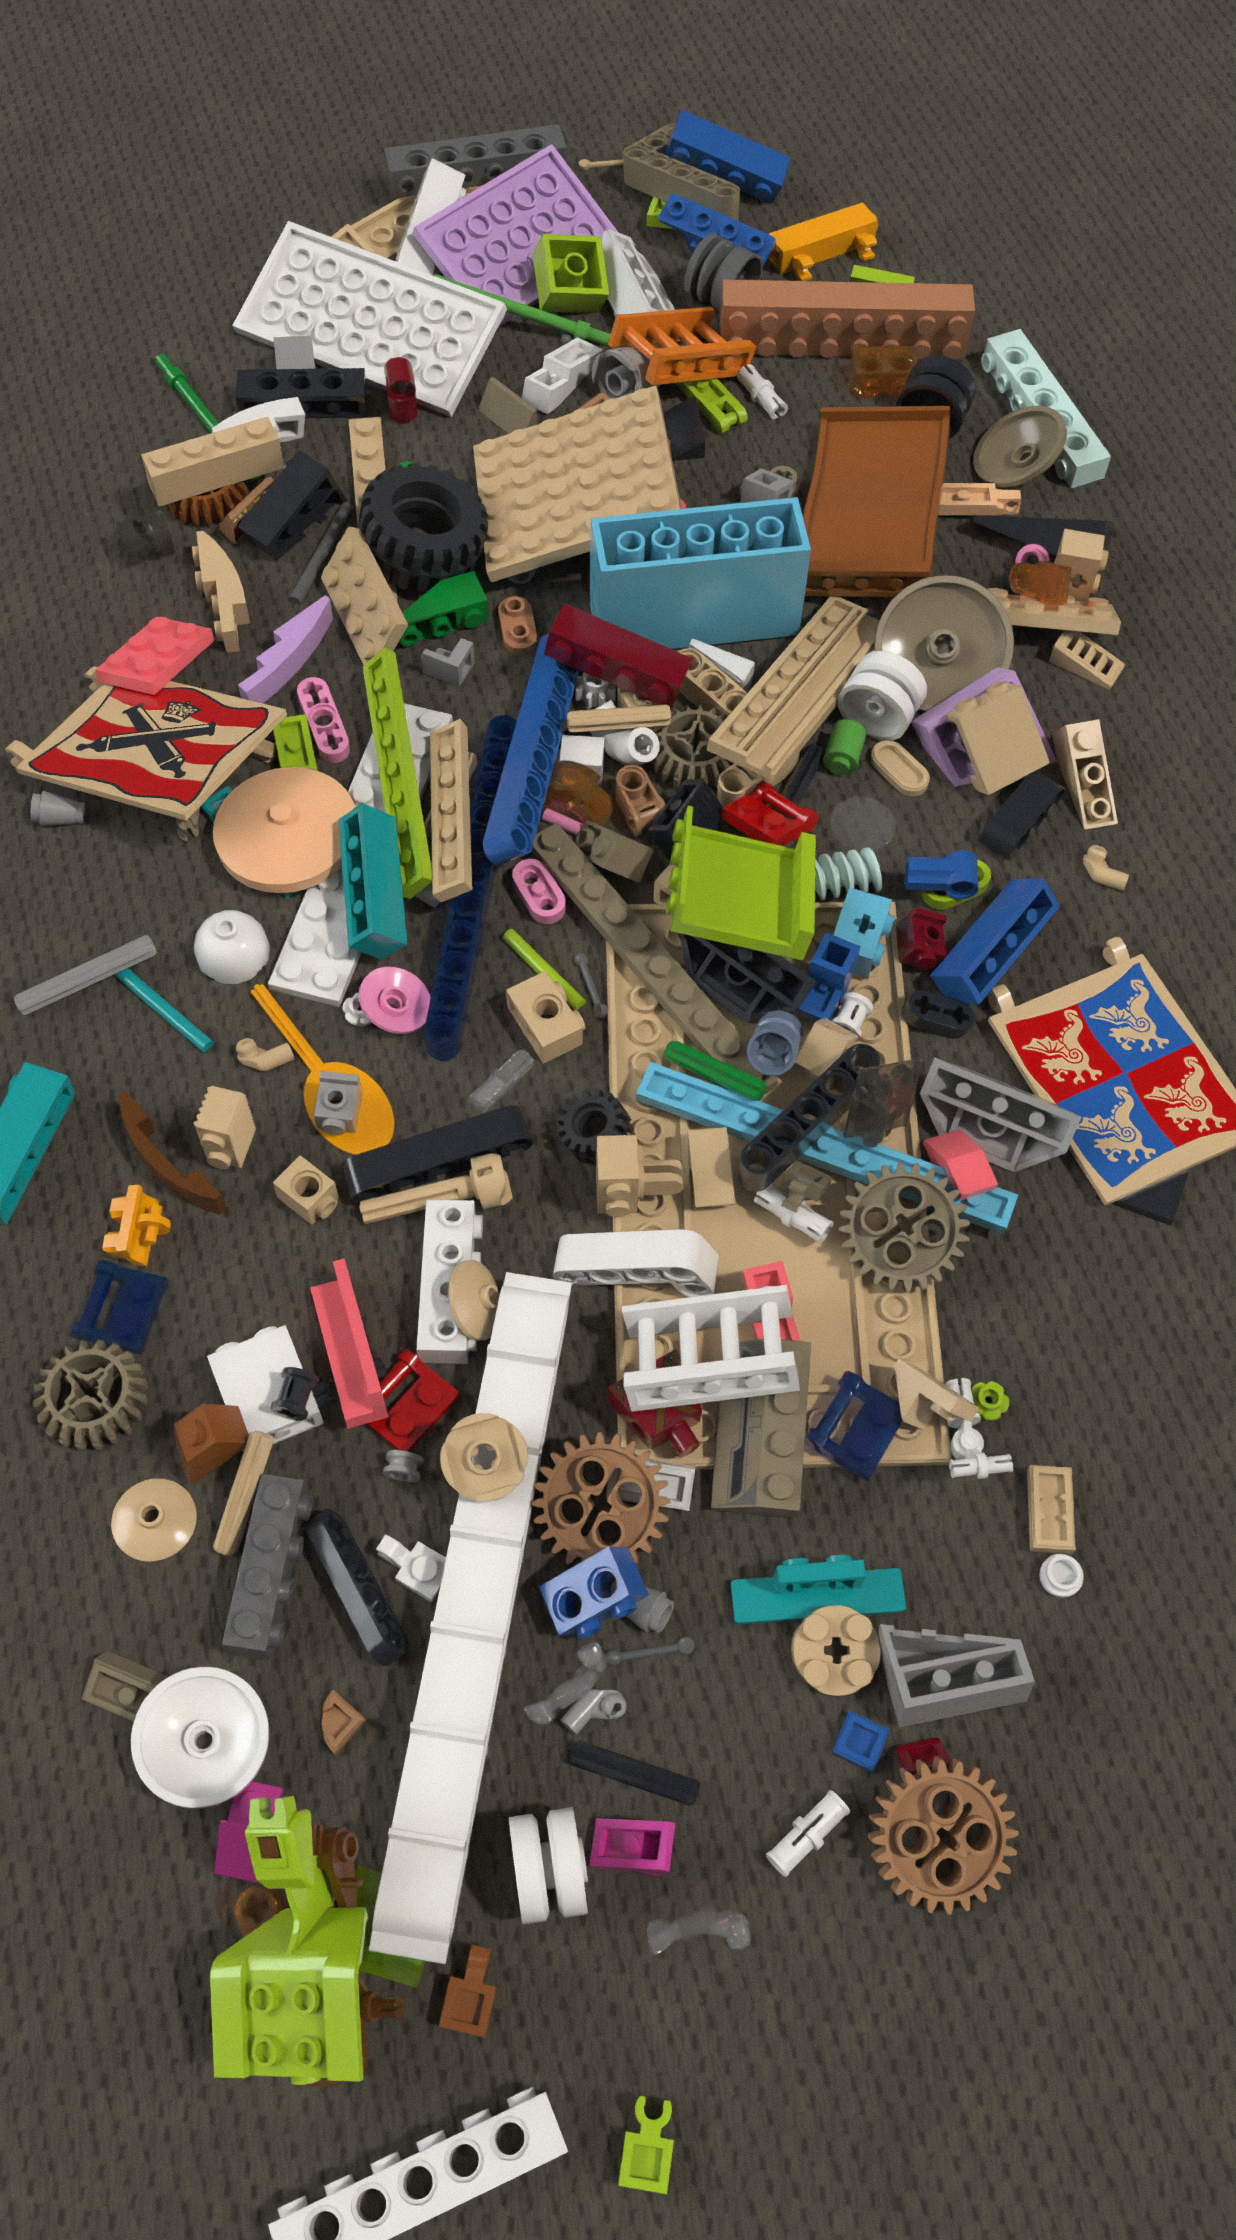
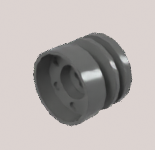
M714 232L708 234L700 241L688 263L684 278L685 293L706 305L711 303L712 308L720 311L723 280H760L763 269L762 257L742 246L735 247V243L724 239Z

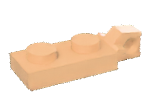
M944 483L939 515L998 516L1002 514H1018L1021 504L1020 490L997 489L995 483Z

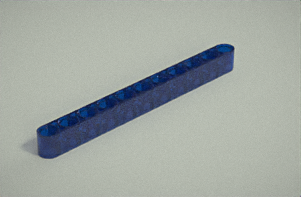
M508 715L494 717L490 720L487 727L470 808L472 882L478 883H472L471 891L451 899L425 1023L427 1051L432 1058L439 1061L453 1059L459 1053L494 882L497 865L491 863L484 852L483 839L488 825L484 823L489 822L517 723L516 719ZM466 942L467 944L458 945L457 943ZM454 973H460V974H462V975L454 976V977H453V976H450L451 974H454ZM446 1005H455V1007L450 1009L443 1008ZM439 1037H448V1038H449V1039L446 1040V1041H437V1040H436V1039L439 1038Z

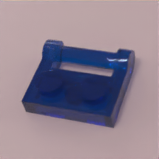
M99 1260L94 1271L97 1275L80 1321L74 1323L70 1336L74 1339L93 1344L100 1339L104 1341L107 1347L115 1343L120 1346L122 1351L141 1355L168 1285L167 1277L121 1267L111 1261ZM112 1282H122L105 1330L95 1328Z
M845 1371L838 1382L839 1390L816 1428H811L805 1436V1443L828 1459L862 1479L869 1481L903 1423L900 1404L898 1401L865 1383L857 1374ZM853 1397H856L865 1403L839 1445L832 1441L830 1436Z

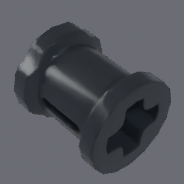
M284 1367L281 1372V1378L284 1380L278 1398L271 1403L270 1410L274 1414L294 1421L306 1420L308 1416L306 1405L312 1388L318 1385L319 1378L304 1369Z

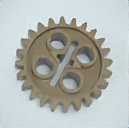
M898 1162L896 1173L891 1174L888 1167L884 1164L881 1167L882 1177L877 1178L869 1171L866 1175L869 1183L867 1187L859 1182L854 1184V1188L859 1194L858 1197L846 1195L845 1202L852 1207V1210L840 1211V1217L849 1221L850 1224L839 1227V1233L849 1235L850 1239L842 1243L841 1247L842 1250L854 1249L855 1253L848 1262L850 1265L860 1261L864 1264L859 1274L861 1277L867 1275L870 1271L875 1273L874 1286H877L885 1278L888 1279V1288L891 1292L894 1290L897 1282H903L905 1292L909 1293L912 1281H917L922 1290H925L927 1288V1277L931 1276L937 1283L942 1281L940 1268L951 1273L954 1271L955 1267L949 1260L950 1257L956 1259L963 1258L964 1253L956 1247V1244H967L969 1242V1237L959 1233V1230L969 1227L970 1221L959 1219L958 1215L966 1211L967 1205H954L953 1201L958 1197L960 1191L953 1190L947 1193L944 1190L949 1180L947 1177L941 1179L938 1183L933 1181L935 1169L931 1168L923 1176L920 1175L919 1163H915L911 1173L905 1172L903 1163ZM904 1191L916 1192L920 1197L921 1204L914 1209L904 1208L900 1204L898 1196ZM928 1207L935 1209L934 1213L918 1220L912 1225L911 1235L907 1236L903 1231L881 1247H874L873 1243L876 1240L885 1237L896 1229L897 1219H901L906 1223ZM872 1212L882 1213L887 1219V1226L880 1231H873L866 1226L865 1217ZM926 1224H936L941 1228L943 1238L939 1242L930 1243L922 1237L921 1228ZM894 1245L904 1246L909 1252V1260L902 1265L894 1264L889 1260L887 1250Z

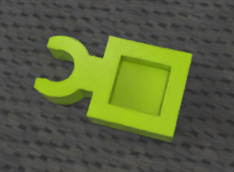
M639 2096L635 2104V2116L641 2125L640 2133L625 2132L618 2186L667 2194L674 2140L660 2138L661 2128L671 2118V2102L664 2100L661 2116L656 2120H652L644 2112L646 2097Z

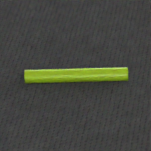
M509 929L505 932L502 939L537 974L546 971L553 983L558 981L567 996L566 1002L574 1010H578L586 1003V1000L514 929Z

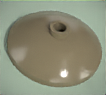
M1029 406L1011 412L998 420L982 436L974 452L973 464L979 478L984 483H995V487L1005 488L1019 486L1039 477L1052 466L1065 445L1067 427L1062 416L1050 407Z

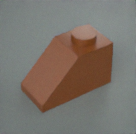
M201 1404L174 1424L176 1446L189 1484L200 1481L245 1449L249 1434L239 1406Z

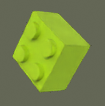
M542 233L532 253L540 310L545 312L571 313L599 312L609 296L601 236Z

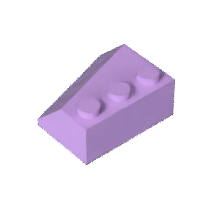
M997 667L911 721L922 746L955 787L972 783L970 777L976 774L958 727L954 722L948 720L946 714L956 709L955 704L968 697L977 698L987 693L986 688L996 682L1006 681L1021 685L1015 671ZM1025 694L1050 763L1057 762Z

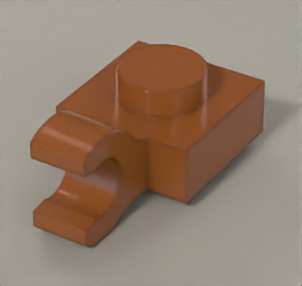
M472 1945L464 1979L450 1976L439 2027L486 2038L497 1987L483 1984L492 1949Z

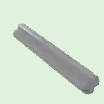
M144 935L15 995V1004L23 1015H27L156 955V947L152 939L148 935Z

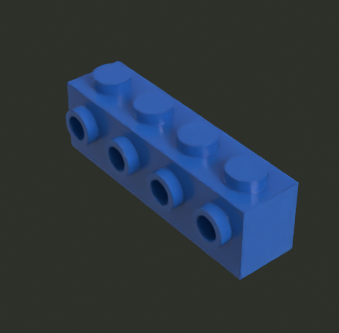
M682 109L673 128L665 155L729 181L737 185L740 191L769 203H774L782 188L790 157Z
M1044 878L1011 879L930 975L943 996L966 1004H980L1060 907Z

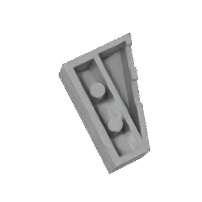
M880 1624L878 1631L881 1650L880 1661L899 1727L1021 1703L1028 1700L1035 1680L1021 1639L964 1633L963 1637L936 1634V1630L922 1629L921 1632L897 1630L894 1629L893 1625Z

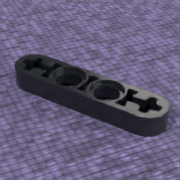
M325 1509L308 1522V1536L367 1651L377 1663L389 1666L407 1653V1638L346 1522L337 1512Z

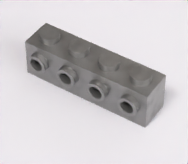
M261 1474L222 1641V1646L229 1656L272 1662L275 1648L280 1649L282 1646L285 1622H282L281 1618L284 1605H290L292 1601L295 1581L290 1577L294 1562L299 1563L302 1556L304 1538L300 1536L303 1520H309L313 1503V1496L309 1495L305 1483L301 1479Z

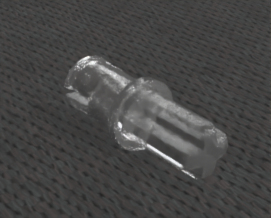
M525 1050L517 1051L498 1070L492 1069L489 1072L490 1077L468 1096L470 1104L482 1114L488 1112L507 1092L510 1094L514 1091L513 1085L534 1066V1059Z

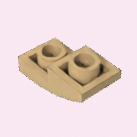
M727 1127L688 1130L695 1208L734 1205L735 1198Z

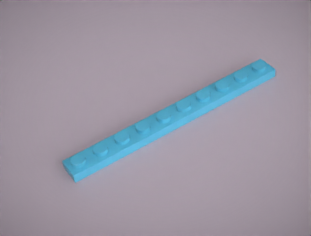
M650 1062L636 1092V1101L710 1128L727 1127V1134L749 1142L783 1111V1109L761 1101H752L736 1092ZM830 1127L798 1158V1160L869 1185L866 1177L867 1172L870 1171L877 1178L882 1177L881 1167L885 1164L891 1174L896 1173L898 1162H902L905 1172L911 1173L914 1164L919 1163L920 1175L923 1176L931 1168L935 1169L933 1181L936 1183L945 1177L948 1178L943 1167ZM776 1139V1142L779 1144H791L785 1139ZM949 1180L944 1189L947 1193L953 1191ZM996 1187L995 1190L958 1201L956 1198L953 1202L954 1205H967L966 1211L958 1215L960 1219L969 1220L973 1224L1004 1234L1018 1194ZM904 1191L899 1195V1197L921 1204L920 1197L916 1192Z

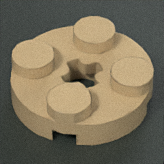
M478 1413L463 1418L451 1429L452 1431L447 1436L441 1449V1468L449 1485L464 1498L478 1502L497 1501L511 1494L524 1480L528 1465V1449L522 1434L512 1423L491 1413ZM481 1446H486L489 1452L496 1451L497 1459L492 1460L491 1468L486 1470L483 1469L481 1464L474 1465L472 1460L473 1457L479 1455L478 1448Z
M832 1605L816 1609L799 1624L792 1638L791 1653L796 1670L806 1683L824 1694L842 1696L856 1692L871 1682L880 1661V1642L876 1631L872 1627V1623L864 1615L846 1606ZM833 1637H839L841 1645L847 1646V1655H842L840 1663L836 1664L833 1663L832 1656L825 1655L824 1647L832 1644Z

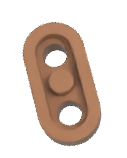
M518 596L504 599L498 607L504 647L515 655L528 654L537 645V632L531 604L526 599Z

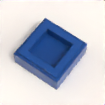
M849 1710L831 1754L873 1773L890 1729Z

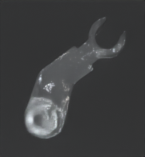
M591 1642L578 1650L577 1654L583 1665L570 1680L556 1687L554 1693L547 1699L523 1707L530 1720L538 1724L549 1723L556 1715L554 1710L562 1707V1709L566 1708L591 1690L607 1667V1656L602 1654L601 1647L597 1642Z
M703 1907L675 1918V1923L670 1925L665 1919H655L649 1923L646 1931L652 1955L662 1952L675 1940L683 1938L685 1941L700 1934L726 1937V1942L732 1949L745 1948L751 1942V1932L748 1929L749 1922L743 1914Z

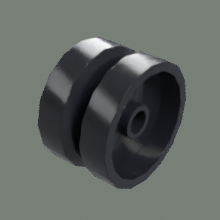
M940 355L922 358L912 367L906 384L898 396L896 406H950L949 439H951L960 431L966 414L972 405L976 394L975 379L970 371L958 360Z

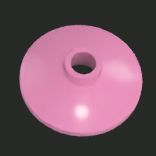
M397 967L375 969L364 978L359 988V1002L364 1014L373 1024L387 1032L395 1034L415 1032L430 1017L432 1001L429 991L418 977L407 970ZM389 1004L395 1005L397 1009L391 1007Z

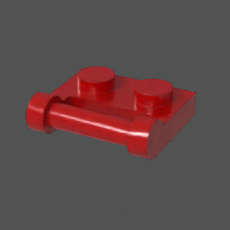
M761 781L756 785L753 792L724 806L722 819L754 840L784 846L799 838L801 832L808 833L814 829L818 823L819 814L808 807L803 809L775 792L774 786L766 781ZM766 804L771 805L772 807L776 808V809L779 810L780 812H782V813H784L785 815L789 816L790 818L793 819V821L789 820V819L786 818L784 815H782V814L776 812L775 810L771 809V808L768 807Z
M405 1348L397 1357L398 1363L379 1382L384 1401L410 1372L419 1379L387 1413V1418L365 1425L396 1450L411 1452L460 1398V1392L425 1365L415 1353Z

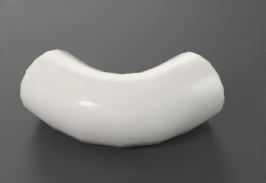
M609 700L608 702L602 704L601 706L595 709H609L616 707L612 700ZM639 727L634 730L589 731L593 737H605L604 751L612 759L623 765L639 766L652 761L659 752L660 743L657 735L645 727Z

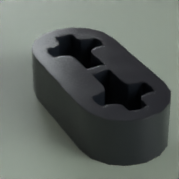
M918 990L913 992L902 1007V1015L909 1025L948 1038L957 1039L963 1037L975 1022V1014L966 1003L928 991ZM916 1005L922 1006V1012H924V1013H926V1014L920 1013V1007H918V1006H916ZM951 1015L957 1016V1021L960 1022L961 1024H960V1025L956 1024V1023H955V1018H954L953 1016H951Z

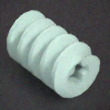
M869 847L862 848L860 855L856 850H849L846 857L842 852H835L832 860L828 854H821L818 862L815 859V891L821 901L825 900L827 889L831 890L834 898H839L841 887H844L846 892H848L849 887L854 889L855 885H858L861 891L868 892L869 883H873L876 892H880L882 889L880 866L874 852Z

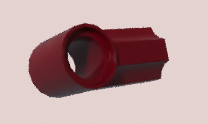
M391 358L384 366L390 419L397 421L399 424H408L417 417L413 366L406 358Z

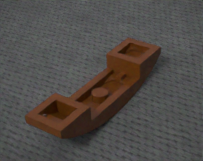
M126 1091L119 1095V1103L125 1127L140 1159L151 1174L174 1195L198 1208L217 1214H222L226 1211L227 1208L222 1195L197 1168L184 1178L148 1139L149 1136L155 1133L149 1116Z

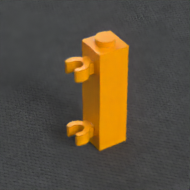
M862 202L769 233V235L775 237L776 244L768 259L780 275L794 271L798 281L812 279L808 268L813 267L815 263L856 249L862 261L873 259L875 254L870 247L877 245L875 236L878 230V220L875 214L871 213Z

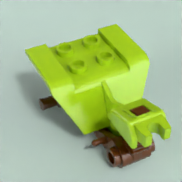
M294 1796L275 1798L274 1814L270 1807V1797L251 1799L250 1822L245 1830V1837L255 1878L268 1889L285 1888L290 1908H285L218 1955L212 1964L210 1987L214 2077H291V2084H306L311 2087H336L343 2081L364 2080L363 2073L368 2067L367 2033L363 2020L366 2023H376L380 2017L400 2019L404 2015L405 2007L397 2006L404 2004L405 2000L402 1996L381 1997L377 1991H370L361 1978L360 1965L362 1963L368 1914L365 1907H357L356 1888L363 1885L361 1878H355L354 1860L359 1851L358 1838L354 1832H350L345 1827L323 1828V1825L311 1824L310 1810L302 1809L297 1811Z

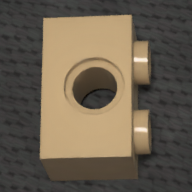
M546 971L506 989L507 1008L543 1064L583 1044L585 1023L582 1016L576 1009L573 1011L566 1003L567 996L563 987L558 981L553 983ZM546 1014H550V1015H553V1016H555V1017L550 1018V1019H545V1018H542L541 1016L546 1015Z

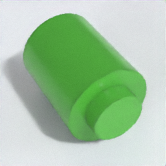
M848 719L839 720L834 723L823 758L825 767L833 774L842 776L851 774L857 769L867 734L865 728L860 723Z

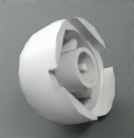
M224 910L215 913L202 923L196 933L194 953L200 970L219 983L238 984L251 980L269 960L270 946L263 927L252 916L243 912Z

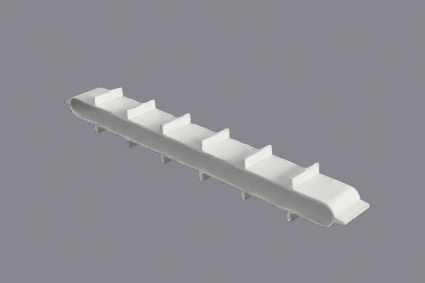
M506 1272L504 1285L501 1288L491 1340L487 1346V1360L476 1414L491 1413L512 1423L520 1431L526 1442L528 1465L521 1484L511 1494L500 1500L478 1502L464 1498L459 1493L454 1522L450 1527L451 1537L434 1620L431 1621L430 1625L431 1635L413 1722L410 1723V1738L392 1826L388 1831L389 1841L375 1905L369 1951L446 1964L466 1860L469 1856L472 1827L485 1757L488 1753V1741L503 1661L506 1655V1644L519 1574L524 1558V1547L532 1510V1501L535 1494L534 1483L537 1482L538 1472H540L541 1456L554 1386L556 1385L572 1282ZM486 1446L479 1447V1455L472 1458L473 1464H481L484 1470L491 1468V1461L497 1459L496 1451L489 1452Z

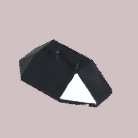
M678 933L687 974L701 990L747 1023L757 1022L762 1016L772 1011L780 1010L790 1014L796 1013L818 982L791 958Z

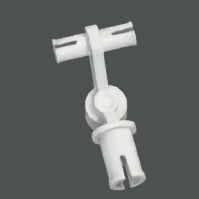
M961 1378V1385H958V1379L945 1383L946 1386L974 1404L970 1387L971 1381L969 1379ZM978 1413L975 1414L971 1422L956 1415L952 1421L948 1420V1426L958 1428L950 1443L951 1455L955 1459H950L949 1461L952 1478L976 1475L977 1479H986L988 1474L1011 1473L1013 1471L1010 1454L986 1457L985 1453L981 1452L984 1447L983 1437L977 1430L972 1428L973 1425L981 1421L980 1414Z

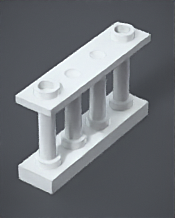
M787 1285L765 1286L750 1290L622 1306V1314L629 1338L638 1337L639 1371L624 1373V1389L631 1412L800 1391L794 1352L782 1353L779 1319L793 1317ZM762 1321L765 1355L740 1358L737 1324ZM721 1326L723 1360L698 1363L696 1329ZM679 1332L681 1366L656 1369L655 1335Z

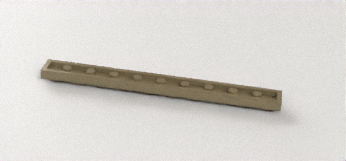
M556 822L537 833L531 849L533 855L546 865L555 881L701 1052L765 1081L767 1084L765 1094L775 1089L778 1085V1078L762 1074L754 1069L748 1060L747 1042Z

